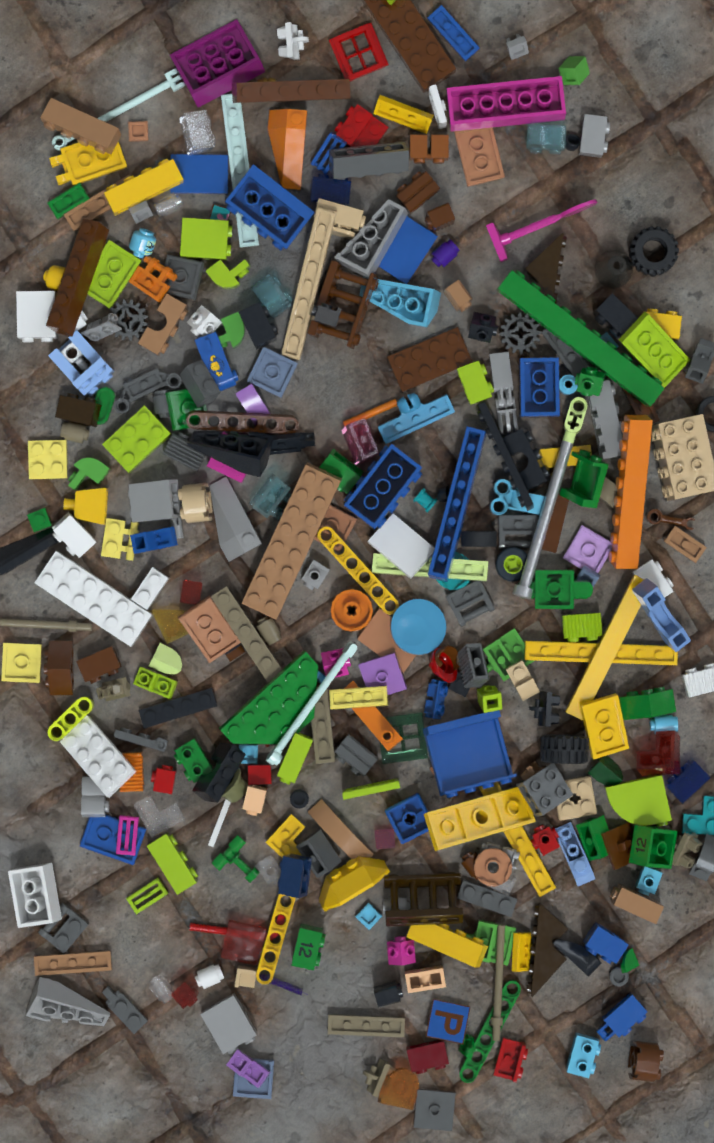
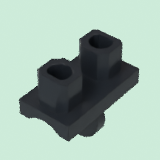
M539 692V699H535L534 706H529V710L534 711V718H538V726L551 727V725L559 723V714L551 713L552 706H559L560 696L552 694V692Z

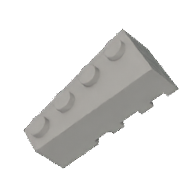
M610 380L603 382L600 396H588L599 457L602 460L621 457L619 443L622 440L621 421L618 420L617 415L619 414L618 403L614 402L613 395H616L615 386L610 383Z

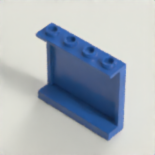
M500 710L481 713L422 729L440 796L446 795L447 798L458 796L457 792L464 791L467 794L475 792L476 787L482 786L483 789L494 787L495 782L499 781L501 785L512 782L511 778L517 776V774L512 772L498 720L501 717Z

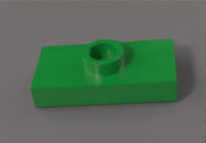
M78 183L47 203L55 217L59 220L65 213L90 198L81 183Z

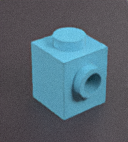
M642 866L635 884L639 888L638 892L647 896L650 893L655 894L663 873L652 867Z

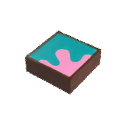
M213 204L209 219L229 221L231 212L226 207Z

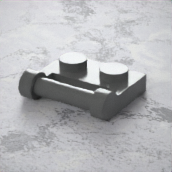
M499 515V550L512 547L530 548L538 523L537 515ZM505 535H531V540H505Z
M474 581L445 596L461 627L466 625V622L485 612L495 610L481 581ZM482 599L484 600V605L463 616L461 615L460 610Z
M62 902L60 904L61 916L63 917L66 913L70 918L54 936L50 934V931L59 921L46 924L44 928H40L38 933L64 954L89 923Z

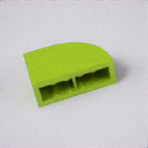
M661 774L621 782L618 785L604 786L609 804L624 820L637 825L656 824L657 827L668 825V821H672Z

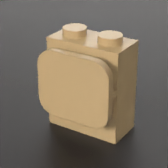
M318 199L316 210L319 206L337 211L332 235L352 240L355 237V233L358 234L359 230L365 226L366 216H364L363 210Z

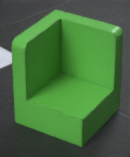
M569 56L558 68L562 76L563 85H580L590 73L585 56Z

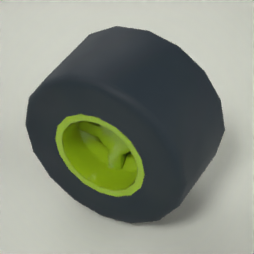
M516 547L502 550L495 561L498 575L510 582L519 581L528 555L522 549Z

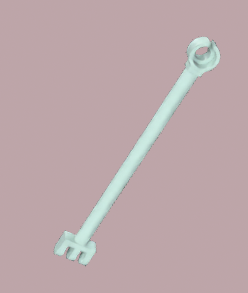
M175 68L164 74L167 79L166 81L97 119L107 122L170 87L175 92L183 88L185 84L181 82L176 85V82L182 78L180 75L172 78L173 75L178 73ZM56 135L52 140V145L56 150L60 151L61 148L67 147L68 143L75 138L71 137V139H68L63 135ZM58 139L63 140L60 146L55 145Z
M352 641L348 642L344 647L340 658L277 746L268 754L266 758L268 763L277 766L283 758L281 755L282 750L348 658H351L356 652L357 645Z

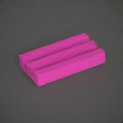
M119 816L116 854L136 855L139 817ZM123 820H127L124 850H121ZM131 821H134L132 851H128Z

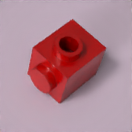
M162 764V767H158L156 771L152 772L151 782L154 783L153 791L173 794L177 770H173V766Z

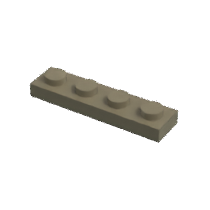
M326 689L315 704L314 719L311 721L316 764L335 762L328 689Z
M328 1014V1034L404 1037L405 1017Z

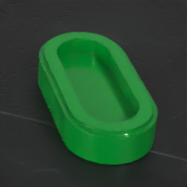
M108 387L100 388L95 396L96 403L102 405L97 425H103L109 420L114 405L115 393Z

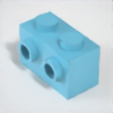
M575 1033L566 1065L567 1073L589 1078L590 1074H594L596 1063H594L595 1055L599 1056L601 1050L598 1038Z

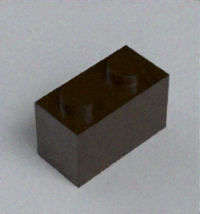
M67 393V396L60 395L55 414L56 418L97 427L102 405L97 404L96 399L85 397L84 400L78 399L79 395Z

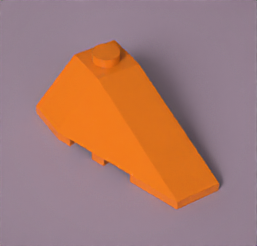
M269 110L268 133L280 183L284 189L301 190L307 110Z

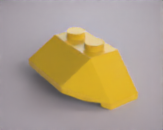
M358 856L355 859L349 860L342 867L332 870L325 877L319 897V902L324 912L343 905L377 884L384 875L390 873L385 861Z

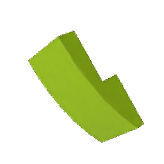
M140 667L133 685L171 699L178 681Z

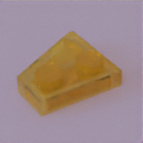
M154 609L151 611L166 644L189 634L178 619V616L187 610Z

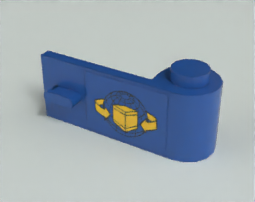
M213 332L195 339L200 356L219 390L223 391L236 386V381L239 380L235 370L231 371L217 333Z

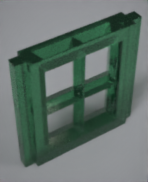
M422 712L385 717L393 727L399 726L400 736L403 740L401 741L402 751L390 753L380 742L382 764L428 758L426 741L422 730L424 729ZM417 724L418 734L404 736V725ZM419 738L420 749L406 750L405 740Z

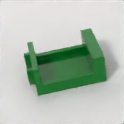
M582 449L579 452L572 451L571 455L578 458L571 488H561L560 496L581 507L597 508L609 464L603 462L599 456L590 455L591 452Z

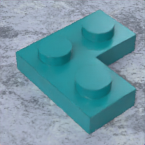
M703 795L702 815L683 813L682 833L692 834V832H695L696 834L714 835V796Z

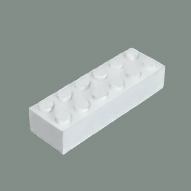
M55 551L35 581V584L130 647L134 645L154 615L59 551Z

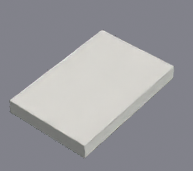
M392 514L383 526L368 540V543L410 579L433 556L435 549L395 514Z

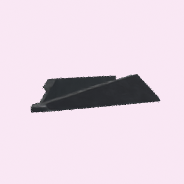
M52 527L1 547L0 575L7 574L57 544L59 541L52 535L54 533Z

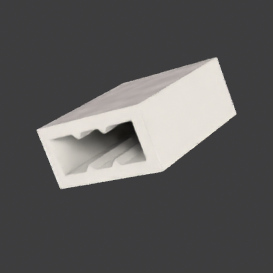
M16 291L17 338L22 339V342L30 343L34 342V339H41V342H53V339H58V334L46 326L57 294L56 291Z

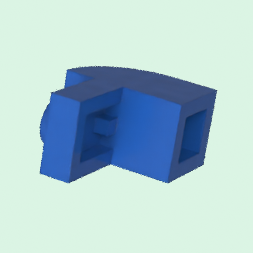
M174 526L130 535L134 554L178 545Z

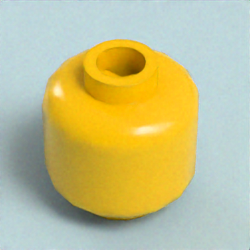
M52 265L49 270L45 271L43 279L48 289L58 291L66 269L65 267Z

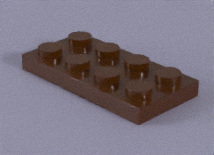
M458 327L387 357L402 392L473 363Z

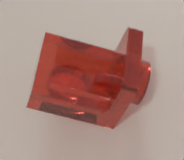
M184 982L171 996L184 1009L187 1005L191 1007L198 1000L196 997L199 992L194 987L191 989Z

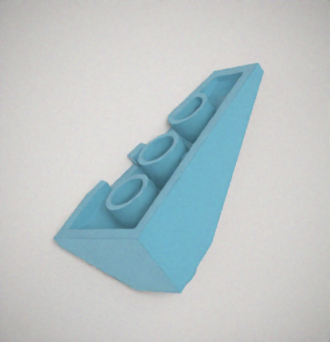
M377 279L379 280L378 288L376 291H373L370 302L408 324L428 327L438 311L441 292L431 288ZM361 285L359 294L361 297H363L366 289L364 285Z

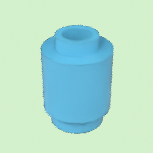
M572 375L563 376L559 380V391L564 395L573 394L578 385H575L576 378ZM566 381H570L572 383L571 388H567L565 386Z
M661 715L653 717V719H650V731H654V735L678 732L677 716Z

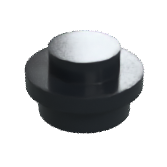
M297 789L290 795V803L295 808H304L309 802L307 792L302 789Z

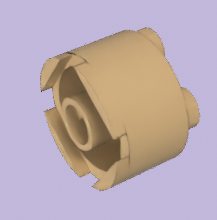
M207 483L183 485L182 489H178L179 500H182L183 508H180V516L187 523L212 520V517H209V513H212L211 493L206 492L205 487H209Z

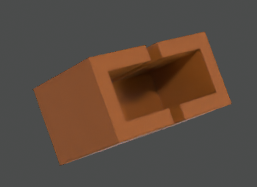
M410 135V160H414L415 164H424L425 160H431L434 164H443L444 161H448L449 135H431V154H427V135Z

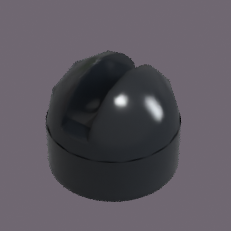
M569 134L565 138L564 146L568 151H575L579 147L581 140L577 135Z
M445 486L437 490L436 497L439 501L447 502L450 487Z

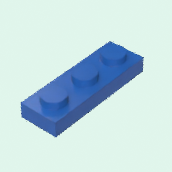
M442 5L427 17V20L465 62L480 49Z

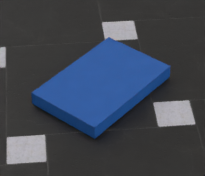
M171 154V160L174 159L184 179V183L170 189V193L228 194L229 156Z
M407 216L382 259L379 268L402 283L407 284L438 236Z
M106 815V817H90L80 847L134 865L147 829L138 826L135 856L116 854L119 819ZM123 821L121 850H124L126 821ZM132 823L128 851H132L134 824Z

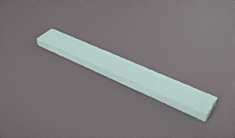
M232 94L221 95L232 188L234 190L248 172L249 161L241 103H233ZM249 195V196H248V198H249V201H248V202H249V203L254 202V201H253V196H250V195ZM237 213L236 220L240 248L259 246L257 228L254 225L251 227L241 221L242 216Z

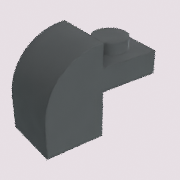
M700 338L693 351L685 378L703 384L714 358V342Z
M708 834L702 840L701 850L698 852L695 862L689 871V875L707 881L710 874L714 872V837Z

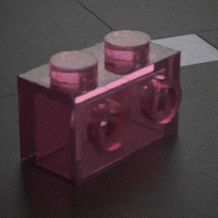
M365 418L350 423L342 429L356 465L369 461L379 454L377 444L374 442Z

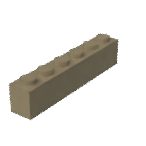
M226 586L211 596V598L269 683L283 668L263 641L229 587Z

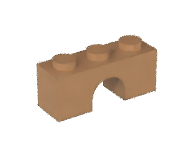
M166 293L157 309L158 312L166 316V326L160 331L147 327L138 344L158 356L161 353L164 354L169 347L167 343L169 338L174 337L179 329L177 324L187 316L188 310L186 309L188 306Z

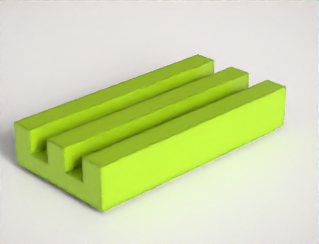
M158 877L128 896L126 900L137 915L169 894V892ZM156 883L158 884V887H156L146 895L142 896L135 902L132 901L133 898H135L151 886L155 885ZM162 890L163 893L137 909L136 905L157 891Z

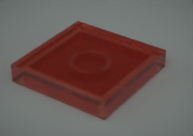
M229 920L221 958L258 966L267 928Z

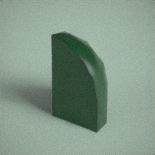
M608 756L598 758V763L591 767L588 772L596 781L604 785H618L623 781L622 771Z

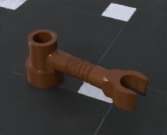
M651 509L646 514V520L650 524L663 522L683 526L687 530L694 529L687 526L689 520L695 521L694 518L683 519L662 515L658 509ZM652 513L655 515L654 520L650 517Z

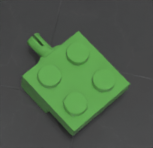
M515 628L483 648L484 653L488 657L489 663L486 665L488 673L492 670L496 671L503 681L510 678L505 668L521 659L525 666L535 661L524 660L525 643Z
M478 919L475 932L473 934L467 933L466 936L472 939L475 936L484 940L483 944L487 945L488 949L483 962L496 963L497 926L502 924ZM505 925L503 963L506 966L509 964L513 945V933L516 931V927Z

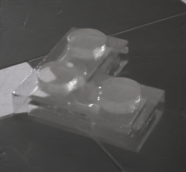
M151 795L133 804L151 838L186 820L177 802L162 811H159Z

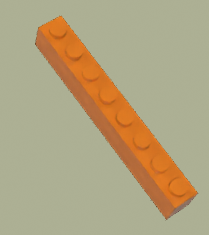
M625 415L624 421L621 423L623 438L619 443L621 458L618 459L617 464L619 477L616 478V488L618 490L617 496L614 497L616 511L612 517L614 532L610 536L612 551L609 552V562H611L615 569H638L653 422L648 415Z

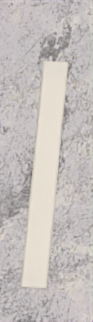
M227 799L224 802L212 833L209 846L214 847L231 803Z

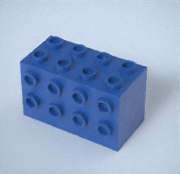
M393 444L382 449L379 453L381 458L378 462H372L367 469L369 471L366 477L362 476L355 484L358 487L355 492L352 493L350 491L344 499L346 502L344 506L374 530L376 527L381 528L387 521L385 518L388 512L393 513L399 505L396 502L399 497L404 498L410 491L408 487L412 481L416 483L423 474L420 472L422 467Z

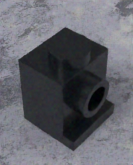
M321 303V306L313 304L309 313L311 315L310 320L329 327H336L342 309L334 308L332 310L333 306Z

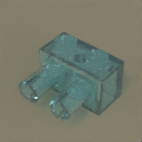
M272 473L249 504L267 519L271 515L280 521L284 511L278 507V504L281 500L288 504L292 495L289 491L291 488Z

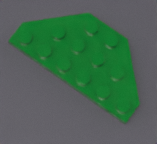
M305 650L302 651L219 727L220 731L232 744H278L316 691L318 664ZM315 706L297 729V733L314 719Z

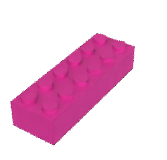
M562 76L447 88L446 96L450 132L565 120L566 117Z

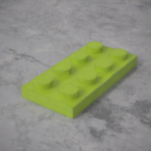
M646 312L619 339L623 346L651 376L656 377L662 382L661 386L664 388L690 361L687 355Z

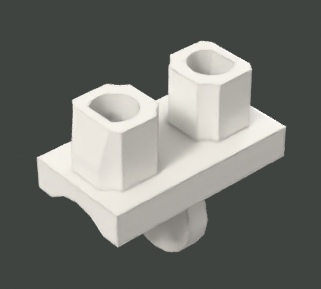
M291 22L285 23V26L277 28L278 39H286L287 44L279 46V56L300 60L299 50H304V43L309 42V37H303V30H298L297 25Z

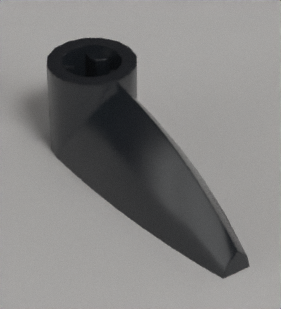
M558 939L552 941L588 977L602 964L595 955L576 943Z

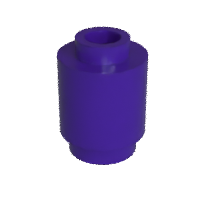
M449 239L431 253L433 256L431 260L437 267L442 266L444 268L458 256L457 253L460 250Z

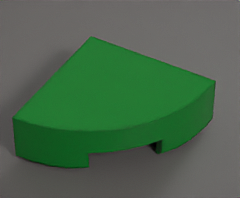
M629 948L623 953L622 974L639 966L633 948Z
M466 1033L464 1044H460L458 1051L471 1059L474 1053L475 1042L474 1038Z

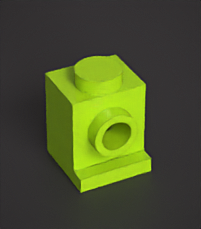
M484 685L477 689L478 703L483 713L502 710L501 692L498 691L496 686ZM492 701H494V703H495V704L487 705V702H492Z

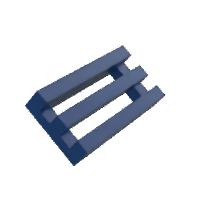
M331 132L310 164L312 166L315 165L318 170H322L326 175L329 172V164L327 167L323 165L329 157V150L334 149L338 142L341 143L339 148H344L347 142ZM332 138L335 139L330 148L328 149L327 153L319 163L318 159L324 152L325 148L327 147Z

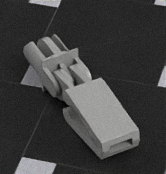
M509 352L490 353L494 393L497 392L495 404L500 434L503 433L501 415L505 416L507 433L511 432L510 414H512L514 431L516 432L518 431L515 398L511 395L513 381Z

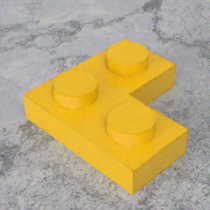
M291 814L265 843L282 858L284 855L291 853L301 855L296 847L297 844L293 840L306 826Z

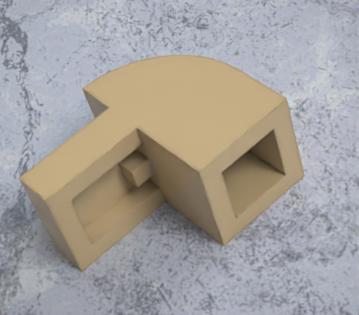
M522 659L505 668L522 701L540 692Z

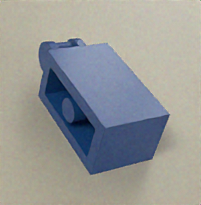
M630 992L602 1017L605 1022L596 1032L604 1041L610 1039L614 1034L618 1037L621 1035L626 1036L632 1030L631 1026L636 1022L638 1024L646 1018L647 1010ZM607 1026L612 1029L609 1033L605 1031Z

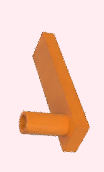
M352 681L344 689L359 688V686ZM376 706L352 708L387 751H390L403 740Z

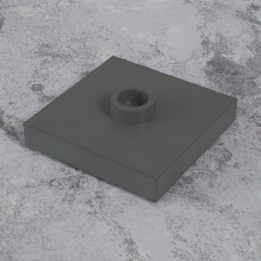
M167 255L165 267H170L177 274L175 281L169 278L166 280L165 283L171 286L167 294L196 300L204 263Z
M417 1088L414 1128L452 1131L456 1092Z

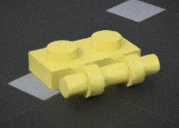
M106 518L101 556L121 559V552L123 551L127 552L126 560L133 561L134 552L130 535L139 533V523L131 522L130 529H125L126 521ZM124 534L129 535L128 546H122Z

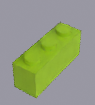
M167 832L149 843L147 848L178 895L197 883L198 880L196 878L198 874L193 867L190 868L186 863L188 858L183 851L180 852L176 847L178 842L173 834L169 835Z

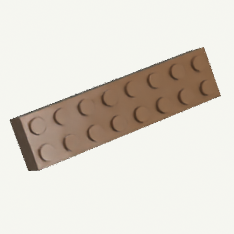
M308 462L306 463L241 604L277 620L342 478Z

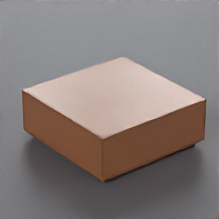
M148 121L128 122L129 142L149 141Z

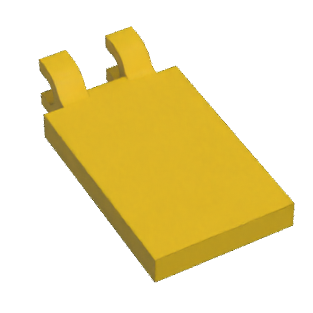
M78 142L61 148V155L49 158L52 168L62 164L65 174L56 176L58 186L69 181L75 186L78 183H84L127 168L119 142L112 154L106 152L104 154L99 153L93 146H84Z

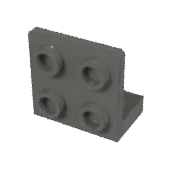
M554 763L549 764L530 778L516 784L536 817L545 815L573 796Z

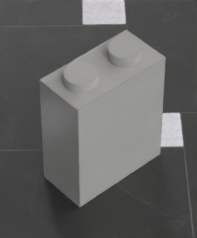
M178 479L128 484L132 523L181 518Z
M235 993L201 1011V1017L223 1054L227 1052L232 1054L239 1049L238 1046L242 1043L247 1045L255 1040L257 1031Z

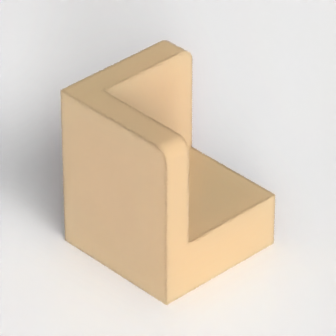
M238 965L235 987L254 988L257 968Z

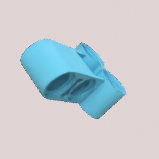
M500 479L494 483L493 491L498 498L490 502L489 509L492 514L502 515L507 509L540 515L545 496L529 493L534 508L527 511L525 506H520L517 499L520 495L517 490L511 489L508 480ZM501 482L507 485L505 493H500L497 490V486ZM497 501L503 504L501 512H496L493 508L494 503Z

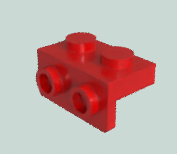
M503 1037L493 1075L517 1083V1079H521L523 1074L522 1060H526L528 1055L526 1044Z

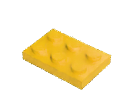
M616 693L580 704L586 735L589 738L591 758L597 759L629 749L619 697Z

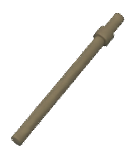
M0 618V626L62 629L69 632H77V630L92 631V623H77V621L69 620V622Z
M505 925L497 926L494 1014L491 1017L493 1041H500V1029L503 1025L501 1007Z

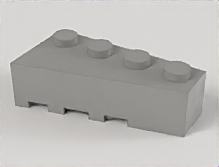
M388 199L371 217L372 219L359 230V233L346 244V247L334 257L336 261L369 279L371 273L375 274L408 215L406 208Z

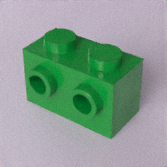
M334 448L318 467L342 478L337 490L348 494L364 472Z
M196 738L174 750L176 752L174 757L179 765L183 764L186 769L184 774L188 781L192 780L193 783H196L201 774L207 775L213 771L214 768Z
M604 815L593 817L577 824L576 827L588 861L608 856L601 836L602 833L609 831Z

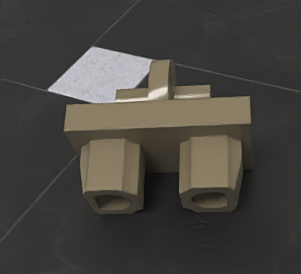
M126 677L101 683L102 687L96 688L98 698H105L106 701L131 696L130 684Z
M692 832V834L684 833L683 836L679 835L676 840L672 862L674 866L681 865L685 868L693 866L695 859L689 855L691 851L694 853L699 852L703 845L697 839L698 834Z
M379 1058L377 1065H372L370 1071H363V1075L367 1076L365 1081L368 1084L367 1091L375 1097H378V1095L387 1096L390 1086L384 1083L386 1077L393 1079L397 1070L387 1061Z

